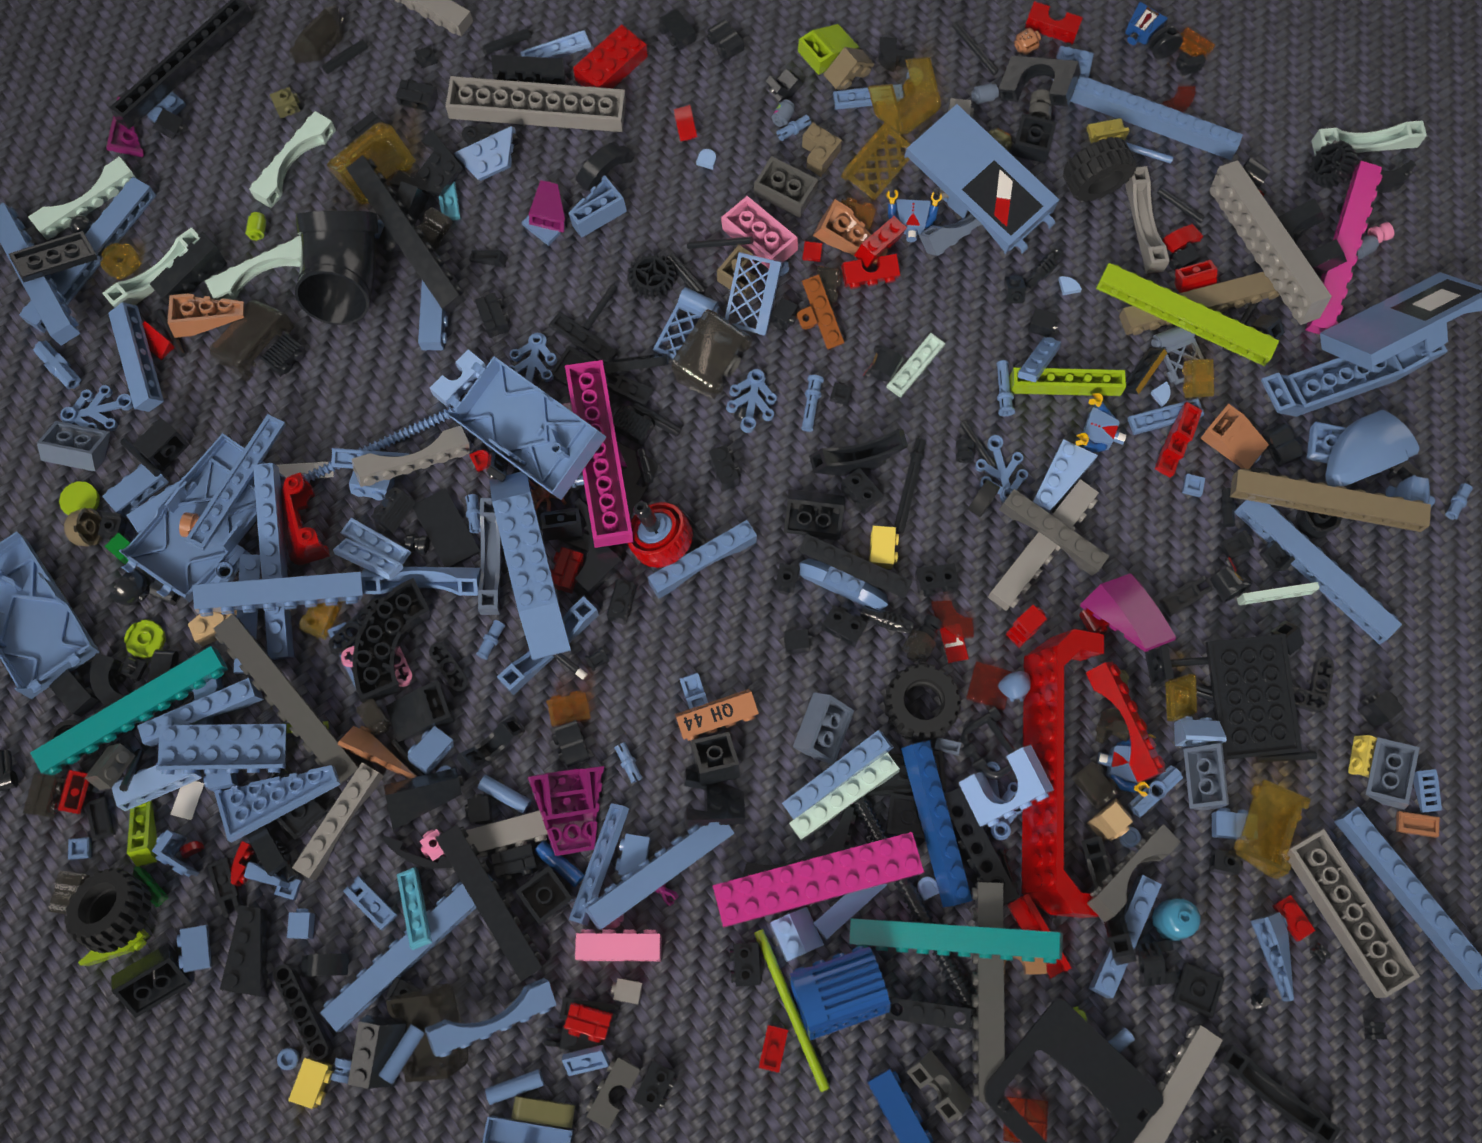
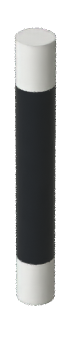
M562 653L552 655L582 680L587 677L588 674Z

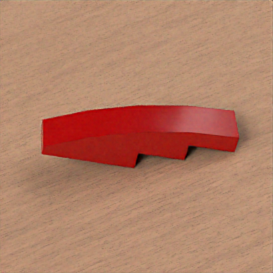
M1189 402L1184 403L1163 445L1154 468L1155 470L1169 478L1174 476L1179 460L1184 457L1188 442L1193 440L1202 413L1201 409Z

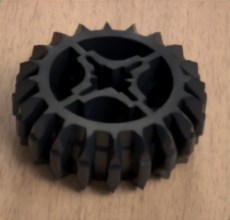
M1334 140L1332 144L1327 142L1325 147L1321 146V150L1316 151V155L1311 157L1312 162L1309 163L1310 168L1308 169L1310 179L1317 186L1319 185L1324 189L1326 187L1330 189L1333 186L1338 187L1340 182L1344 183L1346 178H1350V173L1355 172L1353 167L1357 166V152L1349 143L1342 140Z
M649 252L648 256L645 257L642 253L641 259L636 257L635 262H631V268H628L627 280L629 281V287L632 288V292L637 293L639 298L644 295L645 300L651 297L654 301L655 296L661 299L662 294L667 296L668 290L672 291V285H675L676 273L674 266L671 265V261L665 260L664 255L659 258L658 253L652 256ZM657 268L661 269L665 274H662ZM638 279H641V281H644V282L646 283V285H644V284H642L641 282H639Z

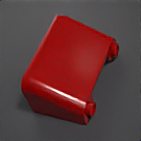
M301 472L288 476L281 489L286 547L290 560L297 565L330 557L329 548L323 546L319 541L316 531L310 527L303 528L299 510L308 508L307 502L310 497H315L313 487Z

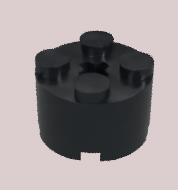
M1299 510L1296 514L1300 530L1310 539L1328 536L1340 526L1342 517Z

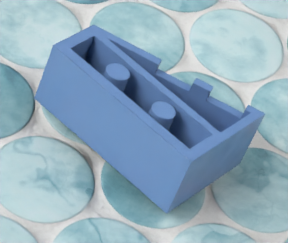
M604 176L602 182L597 187H593L591 193L586 198H582L569 212L573 228L582 238L627 212L624 198L609 179Z

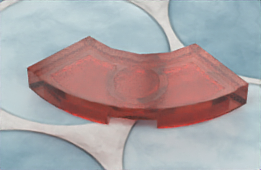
M1178 86L1175 97L1168 101H1163L1161 105L1184 112L1190 107L1194 99L1195 86Z
M951 601L931 602L934 616L943 622V627L953 635L973 639L972 618L958 614L953 608Z

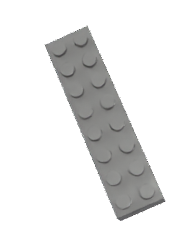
M1324 829L1310 834L1282 851L1376 998H1386L1420 977Z

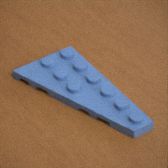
M329 765L311 769L302 774L293 773L289 774L288 777H274L251 782L247 786L239 787L237 785L224 791L221 789L214 790L227 840L232 843L339 786L340 781L336 769Z

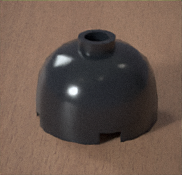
M136 568L130 573L126 571L114 586L117 589L115 594L112 592L109 594V598L125 606L134 605L138 601L143 602L148 596L146 592L148 580Z

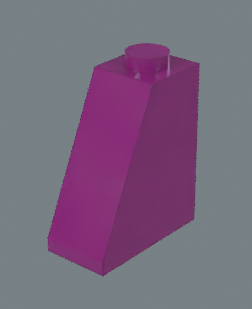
M540 180L529 211L530 225L564 233L565 217L558 184Z

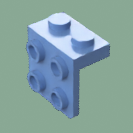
M169 830L163 832L157 838V844L152 850L157 855L156 859L164 864L174 866L172 869L180 875L188 877L191 875L198 876L200 872L175 857L187 838Z

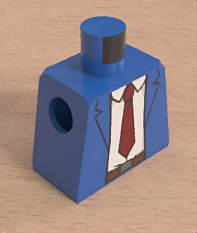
M1139 2L1126 29V34L1129 35L1127 38L1128 43L1135 45L1139 41L1142 44H1147L1157 31L1164 28L1168 18Z

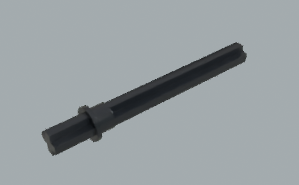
M923 438L915 439L913 451L909 455L911 459L894 524L898 534H903L905 531L921 461L925 457L923 453L926 441Z

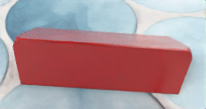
M144 321L142 325L149 349L162 360L174 349V346Z

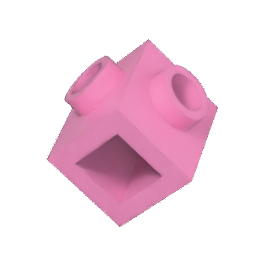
M432 829L423 835V839L420 840L422 844L420 849L426 858L430 856L433 862L438 863L440 856H446L435 839L441 832L437 829L435 831Z

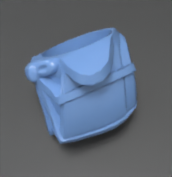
M1413 475L1401 481L1396 488L1393 486L1386 488L1387 497H1403L1404 500L1409 501L1420 500L1425 504H1431V507L1435 503V498L1430 496L1428 478Z

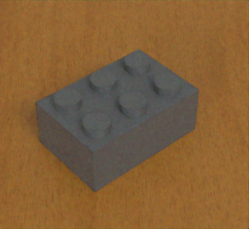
M771 156L754 183V195L800 218L817 192L818 179Z

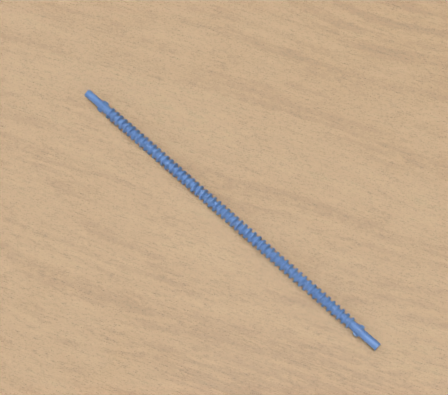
M449 407V410L444 409L442 413L439 411L438 415L429 416V419L424 418V421L419 420L418 424L409 425V428L404 427V430L399 429L398 433L394 432V435L389 434V437L384 436L383 440L379 438L378 442L374 441V444L369 443V446L364 445V448H359V450L380 451V448L385 449L387 445L390 447L391 443L400 442V439L405 440L407 436L410 438L411 434L420 433V430L425 431L426 427L430 429L431 425L435 426V423L440 424V421L445 422L446 418L449 420L450 417L446 415V412L455 411L456 408ZM329 461L328 465L324 463L323 467L313 468L314 471L311 472L309 470L308 474L303 473V476L310 483V480L320 479V476H325V473L335 472L336 468L331 467V461Z

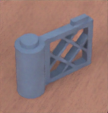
M1176 326L1153 336L1151 341L1152 347L1164 348L1167 352L1163 360L1169 370L1166 374L1171 383L1174 382L1175 385H1178L1210 371L1195 340V334ZM1186 346H1192L1194 350L1193 356L1184 353ZM1168 353L1178 354L1177 362L1170 360ZM1182 356L1191 360L1188 367L1179 364ZM1193 362L1199 363L1203 370L1197 372L1191 369ZM1177 368L1187 371L1184 378H1178L1176 374Z

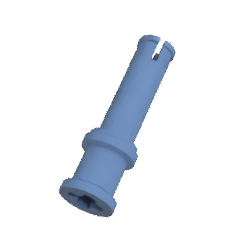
M1006 360L997 362L999 384L997 400L1000 403V409L998 410L1000 416H1011L1015 413L1012 404L1014 395L1010 390L1009 364Z
M809 375L807 378L809 381L808 389L805 391L807 400L801 427L806 432L813 431L817 402L822 395L820 390L824 378L818 375Z

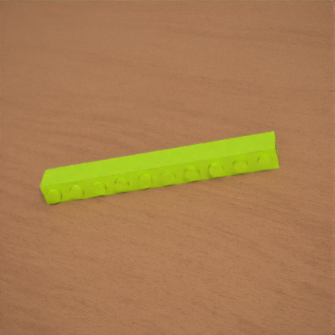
M1108 263L1096 289L1263 366H1266L1271 360L1279 343V340L1271 335L1259 332L1254 327H1248L1236 319L1224 316L1221 312L1211 310L1201 303L1188 299L1184 295L1176 294L1169 288H1163L1151 280L1141 278L1136 273L1128 272L1116 264Z

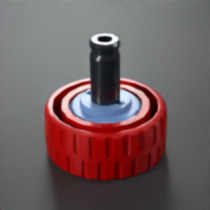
M644 501L638 502L633 509L635 515L630 521L633 542L627 543L629 548L641 563L649 567H666L677 562L686 554L692 543L693 532L688 519L673 504L659 502L648 505Z

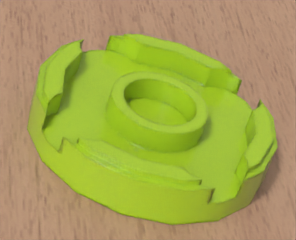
M77 481L64 488L60 494L59 504L66 515L82 508H92L96 511L99 506L100 497L97 490L91 484Z
M146 619L132 624L124 637L128 652L135 657L143 659L153 657L154 651L162 649L166 640L162 627L154 621Z

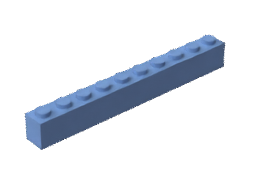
M1082 75L1079 76L1071 98V102L1117 119L1121 118L1125 122L1229 160L1233 158L1243 134Z
M132 177L120 193L114 197L111 204L102 212L97 221L91 225L85 236L96 253L98 260L62 270L50 276V279H53L58 286L56 290L65 298L63 303L67 305L156 197L150 186ZM30 301L22 309L19 316L29 325L45 333L47 329L32 301Z
M3 202L0 204V243L50 336L62 346L80 334L77 328L79 324L70 315L72 313L71 309L67 304L63 303L65 298L56 290L58 286L53 279H50L51 274L23 283L9 257V253L35 245L30 242L32 240L30 235L23 230L25 228L24 224L17 219L18 213L13 207L9 208Z
M274 463L253 465L262 579L287 578L279 467ZM284 606L276 607L274 611H264L268 655L274 660L294 658L290 609H284Z
M1246 500L1235 511V514L1268 544L1271 541H1277L1286 555L1295 558L1291 565L1311 583L1318 582L1319 590L1379 645L1388 640L1402 625L1394 614L1389 613L1382 603L1371 597L1364 587L1359 586L1353 580L1351 575L1341 570L1334 560H1330L1321 548L1310 542L1305 534L1300 533L1291 521L1286 520L1280 514L1278 509L1266 503Z
M1360 808L1350 809L1336 819L1334 823L1470 989L1481 990L1482 956Z
M459 882L452 888L453 892L448 897H442L436 903L437 907L433 911L428 910L426 912L432 943L412 950L409 946L406 930L404 932L405 936L401 940L396 939L388 947L390 950L384 955L382 953L372 961L373 965L368 970L365 968L356 975L357 980L352 984H346L340 990L341 994L336 999L331 998L324 1004L323 1007L325 1009L320 1013L336 1032L344 1030L392 986L396 977H402L476 909L462 882Z

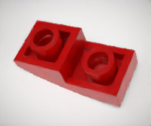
M691 106L674 109L680 141L696 138L697 132Z
M1190 224L1170 233L1162 241L1169 251L1175 253L1179 249L1184 250L1188 243L1192 244L1201 241L1203 235L1193 224Z
M241 842L231 871V884L239 887L248 881L244 877L247 868L245 864L254 855L253 847L247 842Z

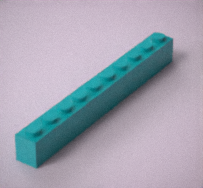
M210 646L33 750L30 754L42 774L55 775L61 772L62 767L67 764L71 765L78 762L82 755L98 750V746L104 742L109 743L117 738L116 735L121 732L132 730L136 723L152 718V714L158 710L163 711L171 706L170 703L175 700L186 698L190 691L201 689L212 678L217 679L221 677L224 671L228 670V667L219 651Z
M851 919L849 944L856 945V948L864 946V948L876 946L877 951H888V947L896 948V952L908 953L909 949H917L916 953L929 954V950L937 951V955L950 956V952H958L959 957H971V953L979 954V958L992 959V955H1000L1001 960H1013V956L1022 957V961L1035 962V958H1043V963L1056 964V959L1062 960L1063 933Z

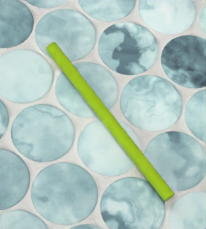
M761 929L754 933L819 1090L823 1092L829 1089L830 1086L764 929Z

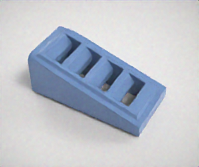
M1436 769L1415 772L1413 784L1421 813L1441 811L1442 805ZM1423 777H1427L1428 781H1423ZM1429 785L1430 789H1424V786ZM1425 794H1432V797L1425 798ZM1426 802H1434V805L1426 806Z
M248 862L244 874L245 878L283 888L290 887V883L276 874L269 876L262 865Z

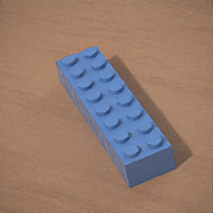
M361 572L192 585L194 610L197 614H201V617L213 616V612H221L222 615L235 614V610H242L243 613L255 612V609L263 608L264 611H274L276 607L284 606V609H296L297 605H305V608L317 607L318 603H325V606L338 605V602L346 601V604H356L363 596Z

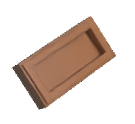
M1398 811L1396 812V832L1437 838L1439 837L1440 817Z

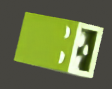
M839 24L812 30L801 37L798 42V53L820 75L830 67L844 47L859 49V46Z

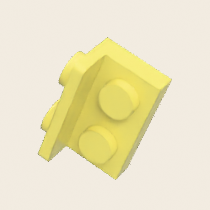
M1121 118L1088 124L1086 128L1091 143H1096L1101 139L1118 137L1126 140L1129 133V128H1124Z
M1371 735L1354 736L1348 769L1349 774L1362 775L1369 778L1377 738Z

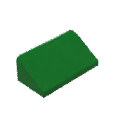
M136 866L133 869L132 875L146 884L151 893L152 900L150 901L156 908L168 899V895L145 868Z

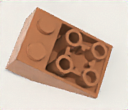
M1230 404L1224 408L1201 437L1204 442L1242 469H1250L1269 445L1246 416Z

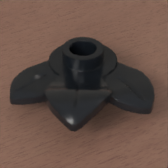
M478 124L475 127L467 126L462 130V138L468 147L491 136L493 127L488 124ZM468 132H471V133H473L474 135H473V136H469V135H468Z

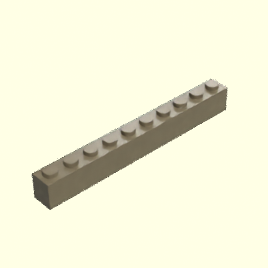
M1264 272L1179 293V295H1184L1196 303H1201L1207 308L1219 312H1224L1232 307L1240 308L1251 302L1252 304L1258 303L1267 298L1274 299L1280 295ZM1134 306L1123 308L1119 315L1126 335H1138L1145 330L1150 329L1153 331L1164 325H1174Z
M1238 469L1232 476L1230 497L1418 532H1422L1430 526L1431 504H1425L1420 500L1409 501L1404 500L1403 497H1387L1382 493L1371 494L1366 493L1364 490H1349L1344 486L1333 487L1328 486L1326 483H1311L1305 479L1294 480L1289 479L1288 476H1273L1267 472H1251L1250 469Z

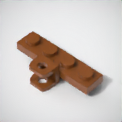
M819 274L803 280L802 284L811 306L797 313L801 328L810 329L819 326L827 350L845 344ZM809 317V320L805 322L803 318Z

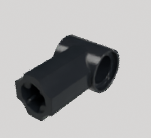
M0 750L1 792L17 788L19 784L18 776L13 770L10 750Z

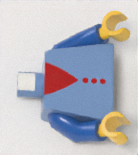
M888 190L886 193V197L889 199L888 218L891 219L895 216L907 227L903 233L906 234V240L908 242H915L917 235L931 227L936 220L939 208L937 204L942 199L941 193L939 200H934L933 192L931 195L933 202L930 204V201L896 199L898 197L897 190H894L895 196L891 198L889 195L890 191Z
M1100 393L1092 394L1095 399H1089V404L1095 405V407L1091 409L1087 417L1083 432L1077 435L1080 440L1076 441V445H1081L1092 453L1108 450L1113 442L1123 445L1127 434L1117 431L1120 423L1119 420L1102 402L1103 396Z
M1148 734L1149 737L1156 738L1152 734ZM1130 738L1118 742L1116 746L1110 749L1109 754L1099 752L1097 764L1107 766L1106 776L1110 777L1111 781L1120 790L1133 793L1138 791L1143 797L1148 795L1141 790L1144 787L1150 788L1146 782H1137L1129 765L1131 755Z

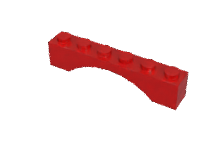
M1105 662L1087 671L1086 675L1093 690L1110 700L1122 714L1131 740L1129 765L1137 782H1143L1166 772L1164 768L1165 763L1162 757L1158 756L1155 750L1156 744L1146 731V723L1143 719H1140L1137 712L1138 707L1128 694L1129 688L1120 677V669L1113 662Z

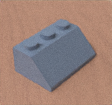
M55 421L37 442L40 459L45 462L96 471L105 460L110 432Z
M813 692L793 748L805 755L833 765L837 759L854 710L831 695Z
M1377 737L1365 795L1384 805L1405 810L1409 805L1420 747Z
M1218 743L1183 749L1190 809L1202 811L1219 809L1229 805L1222 744Z

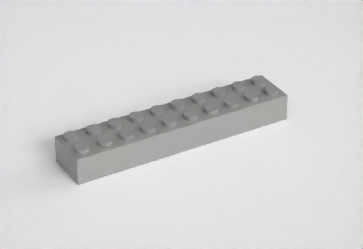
M450 76L446 101L449 119L623 132L626 108L625 90L453 76Z
M1239 161L1219 166L1210 188L1212 197L1216 199L1220 209L1224 211L1229 222L1233 224L1237 234L1243 239L1247 249L1251 251L1255 261L1261 266L1265 276L1270 279L1274 289L1278 291L1284 304L1288 306L1298 323L1302 325L1319 319L1332 297Z

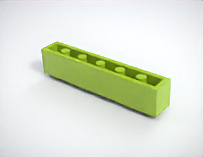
M1013 368L1010 375V390L1013 394L1092 396V394L1100 393L1102 396H1121L1126 388L1125 370L1046 368L1036 383L1018 378L1021 368Z

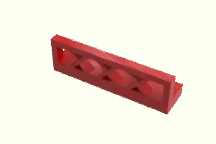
M1025 894L1007 904L1021 930L1050 932L1029 894ZM1063 952L1062 960L1056 959V964L1046 963L1049 979L1071 969Z

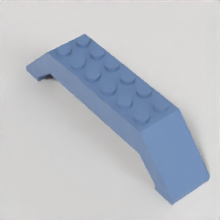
M1424 340L1375 365L1373 372L1345 359L1337 358L1289 376L1276 373L1262 378L1261 382L1277 413L1297 417L1393 383L1448 351L1445 345H1442L1433 352L1421 356V353L1425 351Z
M518 472L506 475L502 482L498 479H489L494 513L518 613L532 660L571 651L533 502L529 478L525 473Z

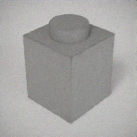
M618 978L617 983L613 982L611 995H614L613 1000L639 1005L643 983Z

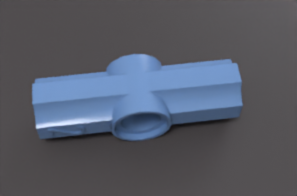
M46 340L35 344L33 349L35 354L68 390L75 389L80 385L81 379L70 368L71 365Z
M236 545L225 560L216 566L215 572L205 584L232 582L239 571L240 554H251L241 546ZM224 569H230V573L227 576H221V572Z
M1170 765L1165 769L1166 772L1161 773L1149 784L1150 788H1144L1143 791L1148 794L1146 797L1141 796L1139 793L1127 804L1131 812L1139 818L1143 816L1183 779L1181 772ZM1152 787H1156L1158 789V796L1152 793Z

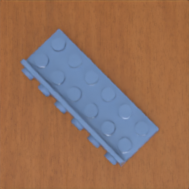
M287 724L159 725L158 766H156V770H162L161 774H175V770H183V774H196V770H204V774H215L217 769H226V773H238L239 769H247V773H260V769H268V773L281 772V768H286Z

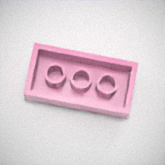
M748 196L721 217L723 231L731 238L753 237V244L741 246L754 256L785 262L798 250L797 237ZM762 262L769 269L770 263Z
M582 929L581 933H576L575 960L661 961L662 936L657 934L656 930H644V934H637L635 930H623V934H616L615 930H602V934H596L594 930Z

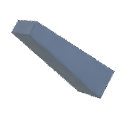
M937 737L934 750L959 756L962 744Z

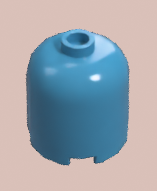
M1169 899L1161 902L1154 909L1152 922L1162 938L1179 941L1195 934L1199 929L1201 918L1197 907L1192 902L1185 899Z

